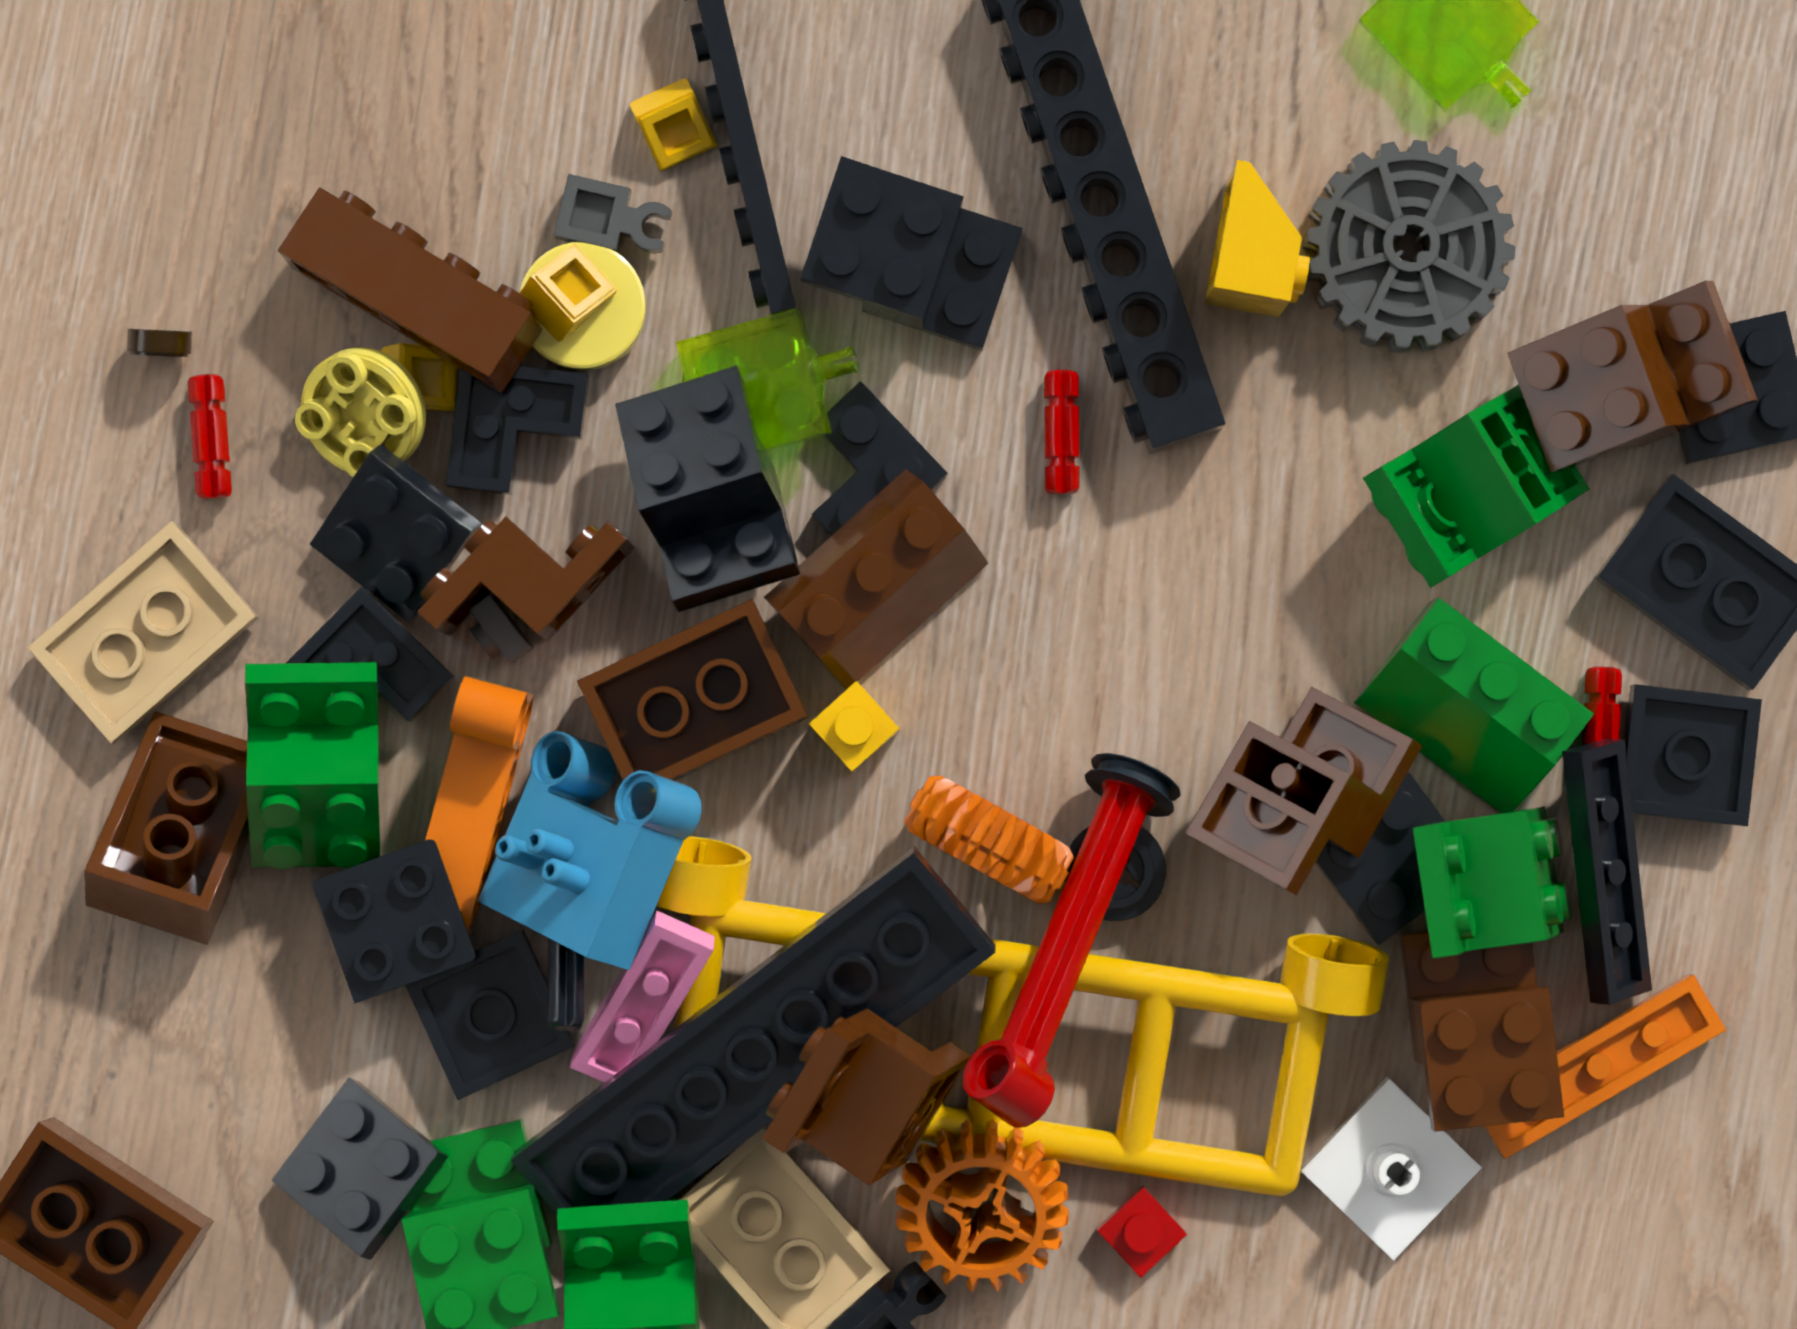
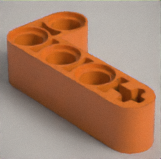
M465 676L458 690L452 712L450 732L454 733L425 841L431 839L437 843L470 935L480 906L478 899L487 880L528 728L534 695Z

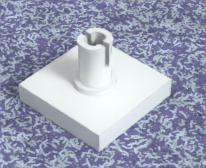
M1387 1077L1301 1166V1172L1392 1260H1395L1482 1169L1444 1131H1432L1430 1117Z

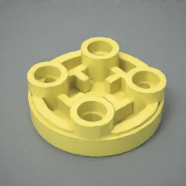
M571 242L557 246L537 259L526 273L519 293L531 275L575 243L617 289V292L572 334L560 342L534 316L542 328V332L533 344V347L542 357L566 369L576 371L600 369L625 357L635 346L645 323L646 297L636 271L619 253L610 248L589 243Z
M354 347L333 354L313 369L303 387L301 406L295 413V424L301 435L310 439L314 447L327 461L354 477L370 451L380 444L403 462L416 451L423 438L426 426V409L417 382L399 361L379 350Z

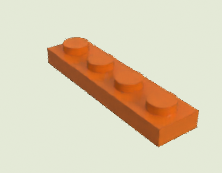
M1688 974L1557 1050L1564 1117L1483 1127L1500 1156L1507 1159L1726 1031V1028L1695 975Z

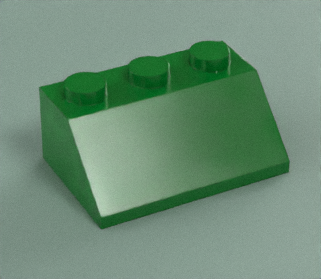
M1439 597L1426 605L1353 702L1375 720L1421 744L1422 748L1419 753L1499 813L1512 812L1556 766L1562 758V751L1567 750L1594 715L1593 712Z

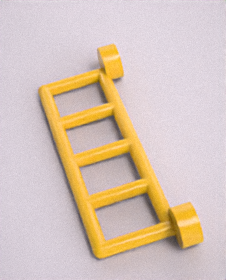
M688 836L683 841L656 905L670 911L689 914V925L715 936L712 954L676 1012L674 1029L718 996L726 937L784 946L826 914L745 901L752 857L740 847L714 839ZM1315 933L1298 934L1289 937L1287 940L1280 983L1089 954L1074 991L1138 1001L1116 1132L1038 1120L1027 1127L1020 1128L1023 1131L1022 1147L1024 1148L1030 1143L1040 1140L1045 1147L1042 1160L1056 1159L1059 1163L1272 1196L1289 1195L1296 1189L1299 1182L1329 1014L1366 1016L1377 1013L1381 1008L1389 956L1375 946L1346 937ZM991 939L996 945L995 954L968 973L969 975L988 977L976 1051L982 1045L992 1040L1001 1039L1039 946ZM1176 1007L1287 1024L1264 1155L1154 1138ZM969 1096L967 1109L941 1105L920 1141L936 1143V1133L942 1127L950 1132L955 1139L960 1138L961 1124L966 1119L974 1126L975 1134H985L986 1125L992 1119L998 1123V1136L1006 1138L1015 1127L1005 1123Z

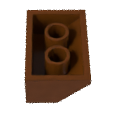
M905 469L799 565L800 575L782 580L764 596V599L847 690L854 682L859 681L989 563L963 526L921 479Z

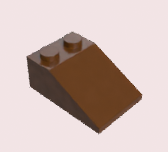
M154 712L84 870L86 906L208 945L230 893L249 836L246 793V740L160 712Z

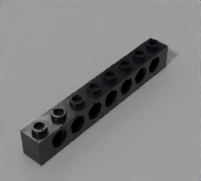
M981 0L990 25L1001 22L1008 43L1007 46L999 48L1001 60L1010 84L1020 81L1022 83L1029 105L1020 108L1021 118L1030 143L1034 144L1042 141L1049 165L1040 167L1044 186L1052 204L1062 201L1070 223V225L1061 227L1064 244L1072 264L1083 261L1090 285L1081 287L1082 295L1092 323L1103 321L1111 345L1102 347V352L1113 383L1124 380L1132 405L1122 409L1134 444L1145 441L1148 453L1152 454L1222 430L1226 422L1080 0ZM1030 9H1042L1052 16L1055 27L1046 35L1033 36L1023 30L1019 18ZM1051 68H1062L1068 71L1074 78L1075 88L1067 95L1053 96L1042 88L1039 78L1045 71ZM1073 127L1084 128L1093 135L1096 147L1085 156L1071 155L1062 147L1061 135ZM1091 187L1106 188L1115 197L1116 209L1106 216L1091 215L1084 209L1081 203V195ZM1114 246L1125 247L1134 254L1137 261V269L1128 276H1114L1104 268L1101 259L1102 254ZM1133 306L1147 307L1156 316L1157 330L1146 337L1134 336L1123 325V313ZM1156 365L1170 368L1178 380L1177 391L1173 395L1164 398L1150 394L1143 383V374L1148 368Z

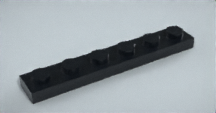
M697 0L702 22L690 25L698 61L711 60L717 84L704 87L713 124L726 121L731 145L721 147L719 151L727 185L740 183L746 207L733 210L742 247L755 244L759 261V269L748 271L756 308L769 306L773 322L797 316L796 306L724 0Z

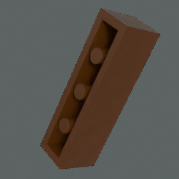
M319 187L277 250L292 269L502 394L542 332V328L530 312L533 303L519 292L504 284H501L498 290L494 291L477 281L481 273L471 264L452 253H448L445 259L442 260L424 249L428 241L408 226L396 221L390 229L372 218L376 211L354 194L344 190L340 197L337 198Z

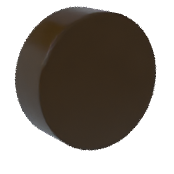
M127 329V351H130L132 355L188 357V354H191L192 331Z

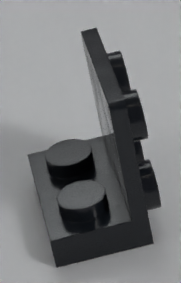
M429 839L311 881L354 1004L469 963L476 958V953L437 843L434 840Z

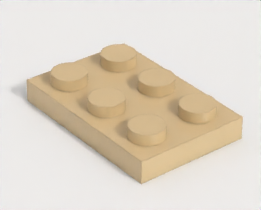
M171 521L27 648L107 740L112 744H116L259 617L177 523Z
M764 1127L733 1150L678 1200L688 1199L694 1244L770 1329H825L884 1277L891 1268L788 1151L782 1153L762 1139L767 1131V1128Z

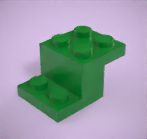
M1519 384L1467 413L1412 449L1363 477L1371 491L1372 501L1376 509L1389 520L1405 546L1408 561L1416 571L1423 575L1430 588L1590 490L1576 466L1560 472H1550Z
M377 662L245 664L248 722L246 793L252 868L273 867L276 869H289L293 867L327 866L350 868L381 857Z
M1545 806L1413 827L1432 958L1460 955L1470 950L1544 941L1564 933L1563 921L1572 919L1571 899L1567 883H1557L1553 857L1562 856L1561 834L1557 819H1547Z
M523 1118L430 1140L449 1157L410 1207V1213L401 1219L426 1329H508L558 1317L560 1312L545 1251L552 1242L542 1199L534 1189V1186L526 1180L510 1161L514 1151L528 1141Z
M688 1199L557 1209V1231L564 1264V1329H700L698 1269Z

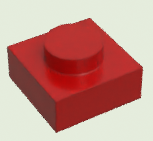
M1143 1185L1096 1228L1100 1235L1140 1278L1188 1235Z

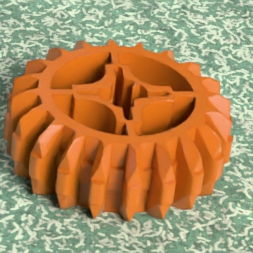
M941 775L929 776L921 790H917L909 804L911 808L904 823L910 833L1035 903H1049L1056 890L1061 889L1069 875L1067 871L1074 856L1068 846Z
M966 1119L961 1124L960 1138L955 1139L950 1132L942 1127L936 1133L937 1148L921 1142L916 1148L915 1157L918 1163L907 1162L902 1169L901 1178L906 1184L900 1185L896 1189L895 1203L903 1208L897 1212L896 1225L899 1230L909 1231L905 1236L904 1243L908 1253L923 1251L920 1266L924 1272L939 1265L943 1266L941 1280L946 1286L953 1282L958 1274L966 1276V1287L971 1293L977 1289L979 1278H990V1285L997 1293L1003 1288L1005 1274L1009 1273L1016 1281L1023 1284L1028 1278L1027 1264L1043 1270L1048 1264L1046 1249L1058 1250L1062 1244V1232L1058 1228L1065 1227L1069 1221V1209L1062 1205V1203L1068 1200V1186L1065 1182L1055 1181L1060 1176V1165L1056 1159L1042 1161L1045 1147L1040 1140L1032 1142L1024 1148L1022 1147L1023 1131L1020 1128L1012 1129L1006 1138L998 1136V1123L992 1119L986 1125L985 1134H975L974 1126ZM984 1167L983 1170L976 1174L966 1175L958 1173V1171L967 1168ZM1009 1175L1016 1178L1029 1192L1035 1205L1034 1213L1022 1208L1021 1200L1014 1198L1006 1191ZM993 1189L992 1204L987 1203L981 1211L978 1210L971 1222L972 1208H978L983 1201H987ZM930 1199L942 1204L943 1212L950 1214L958 1221L956 1236L949 1233L938 1222L931 1209ZM998 1237L1006 1239L996 1243L981 1244L989 1238Z

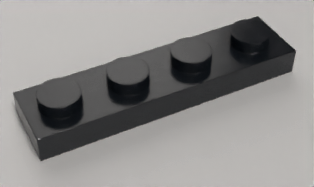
M1602 739L1562 751L1590 1003L1611 1005L1652 990L1625 739Z

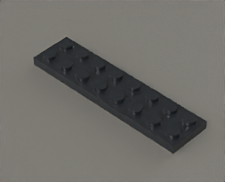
M914 846L515 1150L510 1161L526 1180L534 1186L537 1193L556 1215L557 1209L667 1201L773 1121L771 1117L766 1115L767 1109L777 1092L786 1082L789 1081L793 1085L795 1084L806 1065L799 1060L800 1053L809 1038L819 1027L827 1030L839 1017L847 1019L865 1009H869L894 1027H898L995 954L996 945Z

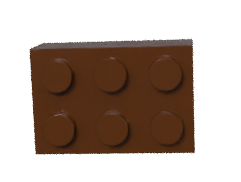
M753 598L577 680L623 780L631 773L642 770L676 781L809 718Z
M55 1117L37 1123L0 1180V1254L115 1329H145L214 1223L212 1219Z

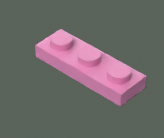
M656 910L648 924L630 970L621 969L573 1050L570 1068L605 1083L656 1044L712 954L715 936Z

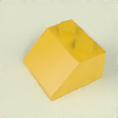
M1237 160L1226 182L1204 304L1279 318L1289 303L1296 304L1299 295H1303L1310 257L1299 255L1302 242L1301 235L1252 164L1247 161Z

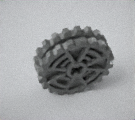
M1413 140L1411 146L1404 152L1399 151L1394 141L1381 144L1380 150H1377L1373 160L1362 152L1353 157L1351 163L1347 165L1348 176L1337 171L1327 182L1324 190L1330 199L1318 197L1308 217L1317 224V227L1308 228L1307 233L1303 236L1302 248L1314 254V258L1309 263L1307 280L1319 281L1322 288L1314 299L1320 309L1333 306L1338 312L1333 324L1342 332L1351 326L1361 331L1360 343L1372 347L1380 338L1388 340L1390 352L1403 353L1405 349L1409 348L1411 342L1416 341L1422 352L1435 349L1442 342V334L1455 341L1471 329L1468 318L1480 322L1494 308L1488 295L1498 296L1500 292L1505 290L1510 278L1501 271V267L1507 266L1509 261L1515 259L1516 246L1504 242V235L1514 227L1512 215L1499 213L1496 207V203L1504 196L1498 185L1485 188L1479 181L1484 169L1475 161L1465 168L1456 163L1458 151L1445 146L1440 154L1436 155L1429 153L1427 141ZM1405 232L1414 234L1417 237L1413 242L1414 245L1419 242L1423 245V251L1418 252L1411 262L1400 258L1403 250L1395 253L1393 249V244L1398 243Z

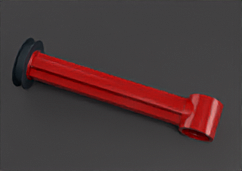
M1102 753L1096 754L1091 759L1093 769H1090L1084 775L1085 780L1090 788L1102 798L1001 1039L992 1040L982 1045L972 1054L965 1066L963 1086L967 1094L1005 1123L1015 1128L1027 1127L1037 1122L1046 1113L1052 1102L1055 1091L1054 1080L1046 1071L1048 1063L1045 1059L1145 816H1169L1174 812L1172 801L1181 796L1178 785L1166 774L1142 761L1124 755Z

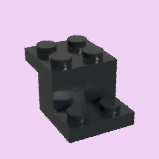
M841 156L800 280L801 282L862 301V312L983 351L1023 228L963 209L964 196Z
M737 365L615 404L638 511L660 546L671 600L678 612L800 575L776 470L755 430L744 379Z

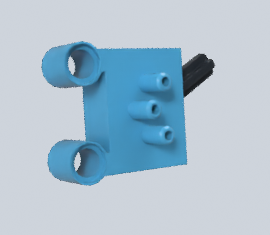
M553 731L544 735L533 750L530 761V777L505 836L500 838L496 844V858L478 902L548 937L547 1025L552 1030L574 1031L581 1028L584 1018V956L630 970L682 843L694 832L699 823L702 810L699 795L693 788L642 770L627 776L617 790L615 812L619 821L589 807L592 801L604 796L613 784L616 764L611 753L606 747L565 732Z

